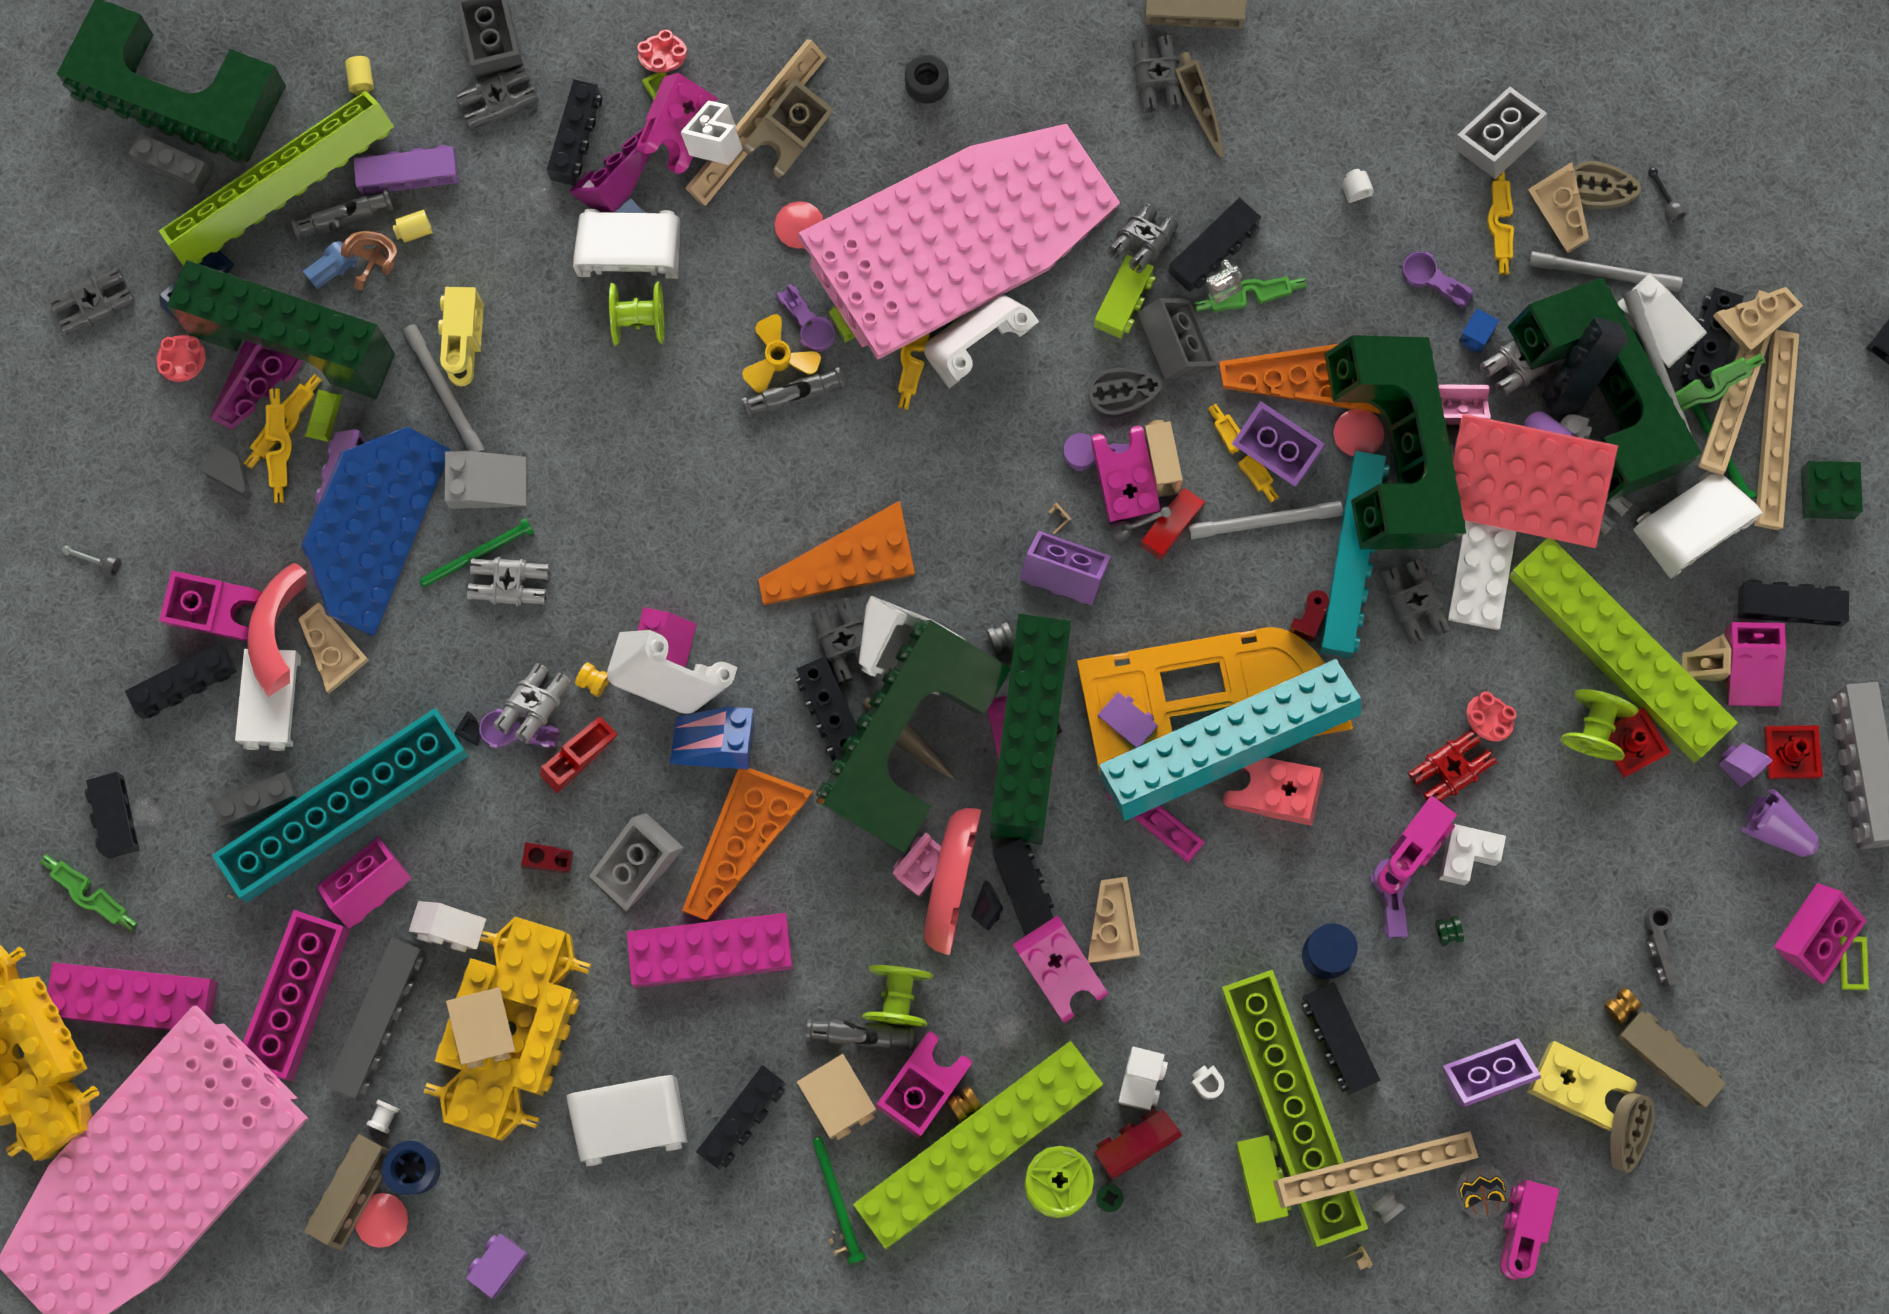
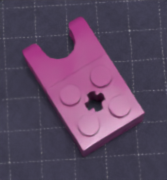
M680 73L665 76L646 117L647 122L638 141L637 149L644 154L655 152L660 144L663 143L669 151L668 169L676 174L686 171L693 156H690L687 151L681 131L708 100L717 102L718 98Z
M1140 425L1131 428L1129 431V448L1123 453H1115L1110 450L1106 438L1102 434L1092 435L1091 445L1108 524L1160 512V504L1143 428ZM1127 486H1130L1135 491L1132 499H1129L1128 495L1124 496L1123 494Z
M171 570L159 621L167 626L248 642V628L237 624L235 613L244 604L256 605L262 593L257 589ZM197 598V601H199L198 605L192 608L190 602H195Z
M1431 795L1389 850V853L1393 856L1378 874L1377 884L1379 888L1386 893L1395 894L1402 888L1420 864L1425 867L1438 851L1443 841L1455 828L1452 821L1457 814ZM1387 873H1390L1399 881L1395 885L1388 884L1385 876Z
M1058 915L1013 944L1063 1023L1074 1017L1070 1007V1000L1076 992L1081 990L1089 991L1095 996L1096 1000H1101L1108 995L1107 990ZM1054 953H1055V956H1054V957H1052V958L1049 957L1051 954H1054Z
M932 1031L925 1035L875 1106V1108L917 1138L926 1130L972 1063V1060L968 1057L961 1056L951 1067L944 1068L938 1066L932 1056L933 1049L938 1042V1036ZM913 1093L917 1094L919 1105H910L907 1094L910 1096Z
M1529 1180L1518 1182L1517 1187L1512 1186L1509 1202L1513 1203L1511 1214L1506 1213L1503 1222V1229H1506L1507 1232L1500 1260V1270L1507 1278H1528L1534 1273L1540 1246L1548 1242L1559 1193L1558 1188ZM1516 1259L1521 1262L1520 1270L1515 1266Z

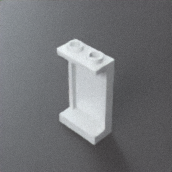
M244 649L235 741L243 745V749L259 750V746H269V750L285 751V747H293L290 735L297 666L301 664V655L297 651L279 650L281 657L290 669V684L267 697L254 676L248 649Z

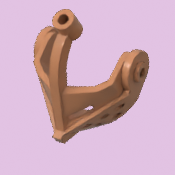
M370 231L356 232L351 234L342 244L341 256L349 258L352 255H357L369 261L363 274L355 279L353 287L357 290H363L374 264L383 266L381 273L389 275L395 266L396 246L381 233ZM364 245H376V249H365ZM381 249H383L387 254L386 257L381 252Z

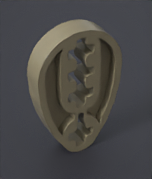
M1585 161L1574 167L1576 179H1581V183L1584 184L1581 188H1578L1582 208L1600 210L1623 206L1635 200L1641 191L1639 181L1618 167L1597 161ZM1589 180H1592L1594 185L1606 182V186L1610 188H1607L1605 192L1602 191L1600 186H1595L1593 190H1590L1589 186L1585 184ZM1626 185H1631V189L1635 190L1632 191L1631 195L1627 194V191L1623 189Z
M1633 1092L1623 1096L1616 1107L1610 1139L1611 1162L1616 1170L1627 1173L1633 1171L1646 1149L1655 1120L1654 1105L1648 1096Z

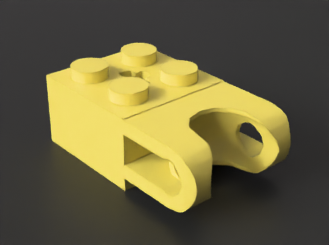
M445 287V296L440 298L443 320H439L438 324L439 335H442L440 361L450 381L454 385L461 387L471 383L474 376L475 352H481L484 304L477 289L474 287ZM467 370L464 378L459 379L454 376L456 373Z
M1553 1041L1548 1044L1537 1068L1541 1079L1531 1082L1527 1092L1605 1130L1611 1131L1614 1114L1605 1105L1606 1094L1610 1090L1623 1094L1634 1092L1637 1082L1612 1068ZM1567 1073L1571 1081L1564 1084V1079L1560 1076L1561 1074Z

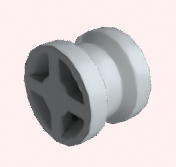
M1007 622L1001 624L1000 628L987 629L989 639L996 654L1005 647H1014L1015 641Z
M1392 1190L1370 1206L1373 1211H1378L1384 1224L1405 1209L1402 1203L1397 1202L1395 1193Z

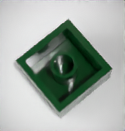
M1808 461L1801 468L1803 518L1854 520L1863 512L1861 462Z

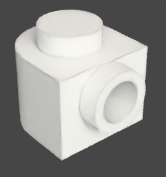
M1354 169L1346 174V178L1342 182V188L1348 203L1372 196L1374 189L1366 171Z
M1568 415L1561 421V425L1579 438L1589 439L1592 427L1587 426L1588 418Z
M1203 1066L1192 1074L1194 1080L1190 1084L1202 1098L1212 1100L1222 1093L1224 1080L1214 1066L1209 1069Z

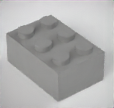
M1509 87L1457 135L1458 152L1496 179L1548 131L1547 113Z

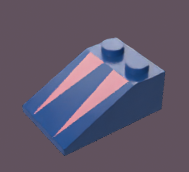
M723 707L678 716L676 718L670 764L749 770L754 732L753 708Z

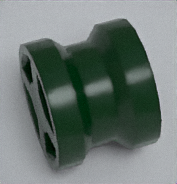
M1453 916L1448 921L1436 920L1435 926L1441 946H1447L1452 941L1457 943L1464 941V933L1458 916Z
M1115 1185L1103 1186L1096 1196L1098 1207L1107 1213L1117 1211L1124 1201L1121 1189Z

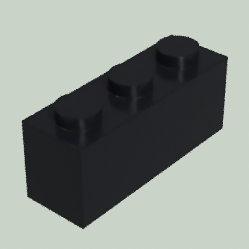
M114 772L86 780L88 788L85 789V796L93 810V813L90 814V820L93 828L97 829L98 838L95 839L98 852L110 859L140 851L124 776Z

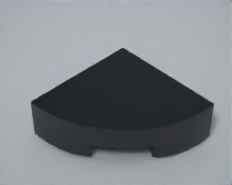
M467 711L454 734L478 746L481 738L479 722H477L473 714Z

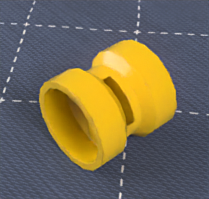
M588 662L583 665L575 680L576 686L582 689L587 687L590 693L596 697L603 693L604 688L609 683L607 672H599L594 665Z

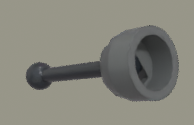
M1650 168L1648 175L1654 178L1668 203L1665 215L1669 223L1676 222L1673 219L1676 216L1678 221L1685 218L1688 214L1685 207L1680 202H1672L1658 177L1657 168Z

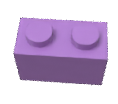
M1117 692L1098 714V717L1133 747H1140L1158 725L1153 722V715L1149 712L1144 714L1132 704L1134 700L1129 695L1125 698Z
M499 1234L497 1237L493 1235L484 1247L487 1250L481 1259L477 1257L467 1270L470 1274L466 1279L494 1299L497 1298L529 1255V1253L504 1234Z

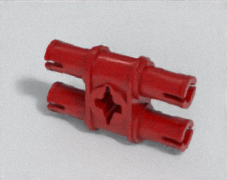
M1472 728L1455 741H1446V744L1432 754H1427V757H1425L1426 761L1407 772L1410 779L1420 774V776L1412 781L1416 786H1419L1420 783L1433 774L1441 777L1439 784L1423 793L1426 801L1431 795H1436L1435 798L1440 802L1450 795L1457 796L1459 791L1467 785L1477 782L1481 773L1497 764L1495 757L1484 762V760L1492 755L1489 750H1485L1484 753L1471 762L1465 760L1463 754L1481 743L1479 735L1470 741L1468 740L1476 734ZM1455 763L1458 768L1455 771L1449 772L1447 770L1449 764L1453 765Z

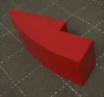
M1184 488L1168 506L1171 510L1170 516L1158 518L1142 539L1140 547L1162 561L1205 502Z
M599 716L563 745L561 751L541 767L539 776L556 793L560 792L606 749L618 734Z

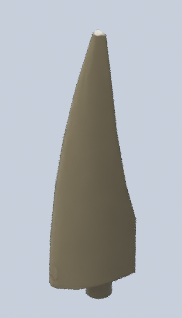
M1189 52L1182 53L1179 57L1183 66L1175 69L1177 76L1204 132L1219 157L1222 158L1224 157L1218 119L1200 61L1198 59L1192 61ZM1200 95H1203L1207 108L1204 107Z
M868 697L861 704L867 711L871 707L868 704L870 700ZM907 723L895 744L929 767L953 778L954 775L941 758Z

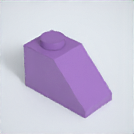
M1742 743L1737 748L1732 744L1721 754L1724 760L1719 765L1742 787L1773 760L1760 751Z

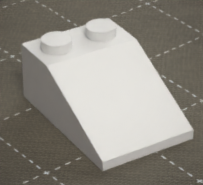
M1648 274L1632 290L1637 289L1645 310V316L1664 365L1670 368L1707 332L1667 288L1651 274ZM1622 298L1618 305L1623 310L1624 316L1632 330H1634L1638 341L1642 344L1634 321L1629 315L1625 301Z

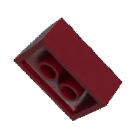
M1156 1109L1151 1110L1142 1116L1144 1122L1137 1126L1130 1123L1119 1130L1121 1136L1112 1141L1108 1137L1096 1145L1098 1150L1094 1152V1155L1110 1181L1183 1136L1164 1109L1160 1112H1157Z

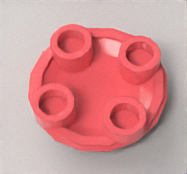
M662 30L658 35L649 37L646 41L638 44V59L642 66L649 71L663 73L675 70L683 64L687 57V48L684 42L677 36H673L670 30Z
M801 201L789 203L776 215L774 223L776 236L789 247L806 249L798 238L799 232L823 221V216L818 208L810 203Z
M178 335L166 337L161 341V348L157 355L158 371L168 380L175 382L188 381L197 376L203 369L206 360L205 349L199 339L193 336Z
M1359 409L1349 410L1342 414L1336 421L1333 431L1336 446L1349 456H1354L1355 451L1375 453L1382 445L1385 434L1383 424L1376 415L1370 411Z
M1482 692L1469 702L1466 711L1467 720L1473 731L1480 737L1489 741L1499 742L1511 735L1515 724L1514 719L1516 718V711L1513 707L1507 706L1490 692Z
M387 1193L373 1194L355 1226L360 1239L366 1244L377 1248L388 1247L398 1242L407 1232V1209L403 1202L394 1195Z

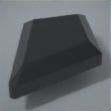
M985 880L971 917L989 931L993 924L999 920L1004 908L991 883Z

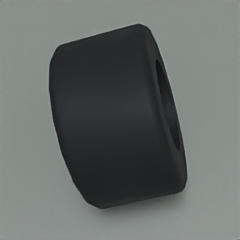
M925 54L913 58L907 64L904 72L905 87L911 98L917 102L929 104L937 102L944 97L949 88V73L944 61L937 56ZM923 72H930L935 74L937 80L931 85H922L918 83L917 78Z

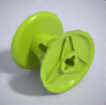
M658 281L654 285L653 300L639 301V298H634V301L620 302L617 285L611 283L609 290V315L614 346L620 343L621 327L636 326V329H640L641 326H655L657 341L660 344H664V301L661 282Z
M1588 689L1576 690L1574 693L1575 699L1578 703L1590 709L1588 717H1584L1583 733L1571 732L1563 734L1560 741L1570 749L1596 758L1614 761L1623 760L1625 757L1624 752L1620 747L1609 742L1611 732H1615L1616 729L1615 725H1613L1615 718L1633 717L1638 713V708L1631 702L1606 692Z
M868 966L871 973L887 977L885 992L881 994L884 997L883 1012H865L862 1018L874 1022L902 1026H928L926 1020L910 1016L909 1010L910 1003L915 998L912 995L913 981H928L933 979L934 974L898 966Z
M1055 1146L1046 1148L1034 1157L1028 1166L1024 1185L1026 1196L1033 1208L1045 1216L1062 1218L1071 1216L1085 1205L1092 1194L1094 1178L1092 1168L1082 1154L1073 1148ZM1056 1176H1060L1061 1181H1065L1061 1188H1057V1184L1052 1183Z

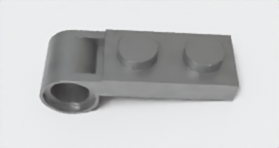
M1657 906L1648 911L1644 917L1645 927L1649 936L1646 948L1649 956L1655 958L1657 968L1654 969L1658 983H1663L1664 988H1668L1680 983L1663 932L1672 925L1674 917L1669 908ZM1654 913H1658L1663 917V926H1658L1654 923Z

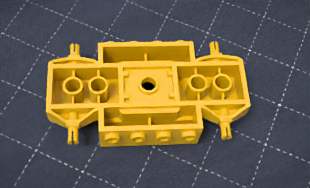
M514 917L496 934L482 931L481 935L483 936L480 937V941L492 944L494 947L496 966L470 958L460 990L456 998L500 987L508 1022H514L517 1027L515 1034L512 1035L515 1051L510 1053L511 1058L494 1062V1057L484 1059V1065L468 1069L467 1064L461 1065L449 1018L444 1036L437 1050L435 1062L460 1070V1072L445 1087L427 1082L425 1087L435 1091L424 1088V1094L440 1099L444 1123L503 1141L518 1125L523 1124L536 1129L538 1124L528 1120L539 1122V1117L523 1112L520 1090L542 1097L544 1091H550L553 1083V1076H550L553 1065L558 1066L562 1056V1051L559 1050L561 1041L567 1040L571 1025H568L570 1015H575L579 1006V1000L576 999L577 994L571 989L558 986V984L570 971L576 970L588 975L589 969H591V963L589 964L575 958L573 939L570 934L519 917Z
M0 945V1126L13 1122L16 1125L17 1141L6 1148V1152L10 1151L7 1153L9 1156L14 1157L21 1150H25L32 1155L34 1161L46 1160L58 1155L72 1139L88 1130V1121L93 1117L89 1101L99 1096V1091H96L98 1089L95 1086H91L82 1093L71 1082V1080L88 1069L83 1061V1055L73 1042L69 1029L64 1025L59 1015V1010L53 1004L46 985L41 981L40 977L20 979L16 969V962L26 956V952H23L25 950L17 947L8 954ZM19 1046L24 1053V1057H21L19 1054Z

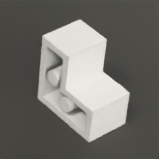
M708 100L681 131L690 156L729 165L743 149L736 132V125L731 111L726 104Z
M1454 824L1455 828L1447 837L1439 880L1465 886L1470 881L1473 861L1497 866L1502 859L1506 836Z
M418 901L408 932L417 934V940L441 945L443 941L452 943L451 949L466 952L467 948L477 949L486 919L441 903Z
M1132 1047L1118 1104L1145 1111H1150L1151 1106H1157L1160 1091L1155 1090L1158 1080H1163L1168 1064V1062L1163 1061L1165 1054Z

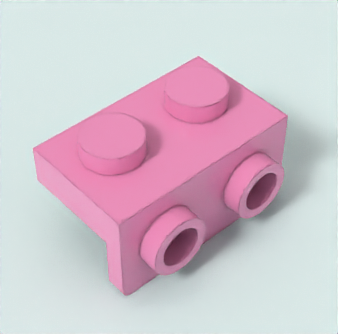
M1438 385L1447 425H1460L1463 414L1490 419L1488 405L1490 390L1488 385Z
M927 833L922 837L918 836L911 844V850L906 857H900L893 867V875L896 880L919 898L933 883L941 846L932 840L931 836Z

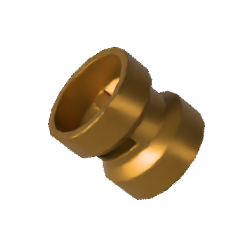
M1625 987L1617 992V998L1609 999L1603 1004L1606 1012L1620 1025L1628 1020L1630 1012L1636 1013L1642 1007L1636 996Z
M969 1085L962 1089L960 1095L951 1096L946 1100L960 1123L967 1119L968 1114L982 1108L981 1103Z

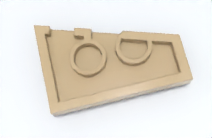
M1571 162L1528 189L1567 253L1590 240L1574 167Z
M1784 287L1752 301L1738 304L1733 308L1716 312L1713 317L1748 354L1803 305L1787 287Z
M319 602L299 618L328 694L369 661L336 621L326 615L323 606Z
M1127 877L1101 880L1088 963L1138 957L1140 952Z

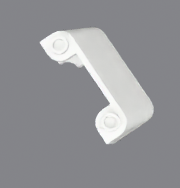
M596 209L584 210V213L579 215L573 258V268L577 276L591 277V272L594 270L597 275H602V271L651 272L652 276H657L658 271V273L665 274L667 279H678L680 218L674 215L673 211L669 210L660 211L659 214L599 213V210Z
M1004 294L999 295L984 305L966 313L931 338L925 345L924 354L948 388H951L967 375L973 366L971 356L966 351L968 347L995 328L999 330L1001 335L1006 332H1013L1021 337L1039 321L1026 306Z
M1707 471L1698 478L1700 481L1698 484L1652 515L1648 511L1636 520L1638 525L1634 528V532L1670 579L1681 573V569L1693 564L1699 557L1733 534H1737L1741 529L1744 530L1762 515L1763 512L1758 505L1724 475L1721 476Z
M870 596L866 604L859 664L863 666L861 670L875 677L877 673H886L888 668L893 669L898 661L895 659L898 650L902 645L906 646L911 639L908 634L912 626L916 622L920 623L921 620L931 619ZM954 633L955 635H957L958 637H960V638H962L963 640L966 641V639H964L963 637H961V636H959L958 634Z
M651 630L619 632L607 671L608 680L612 685L679 713L690 714L697 711L730 686L734 680L737 667L726 662H717L709 667L696 664L695 670L692 671L666 660L669 646L665 637Z
M673 1075L654 1077L566 1095L579 1159L581 1163L586 1162V1166L602 1164V1159L611 1155L658 1146L666 1147V1151L682 1149V1143H687L678 1081Z

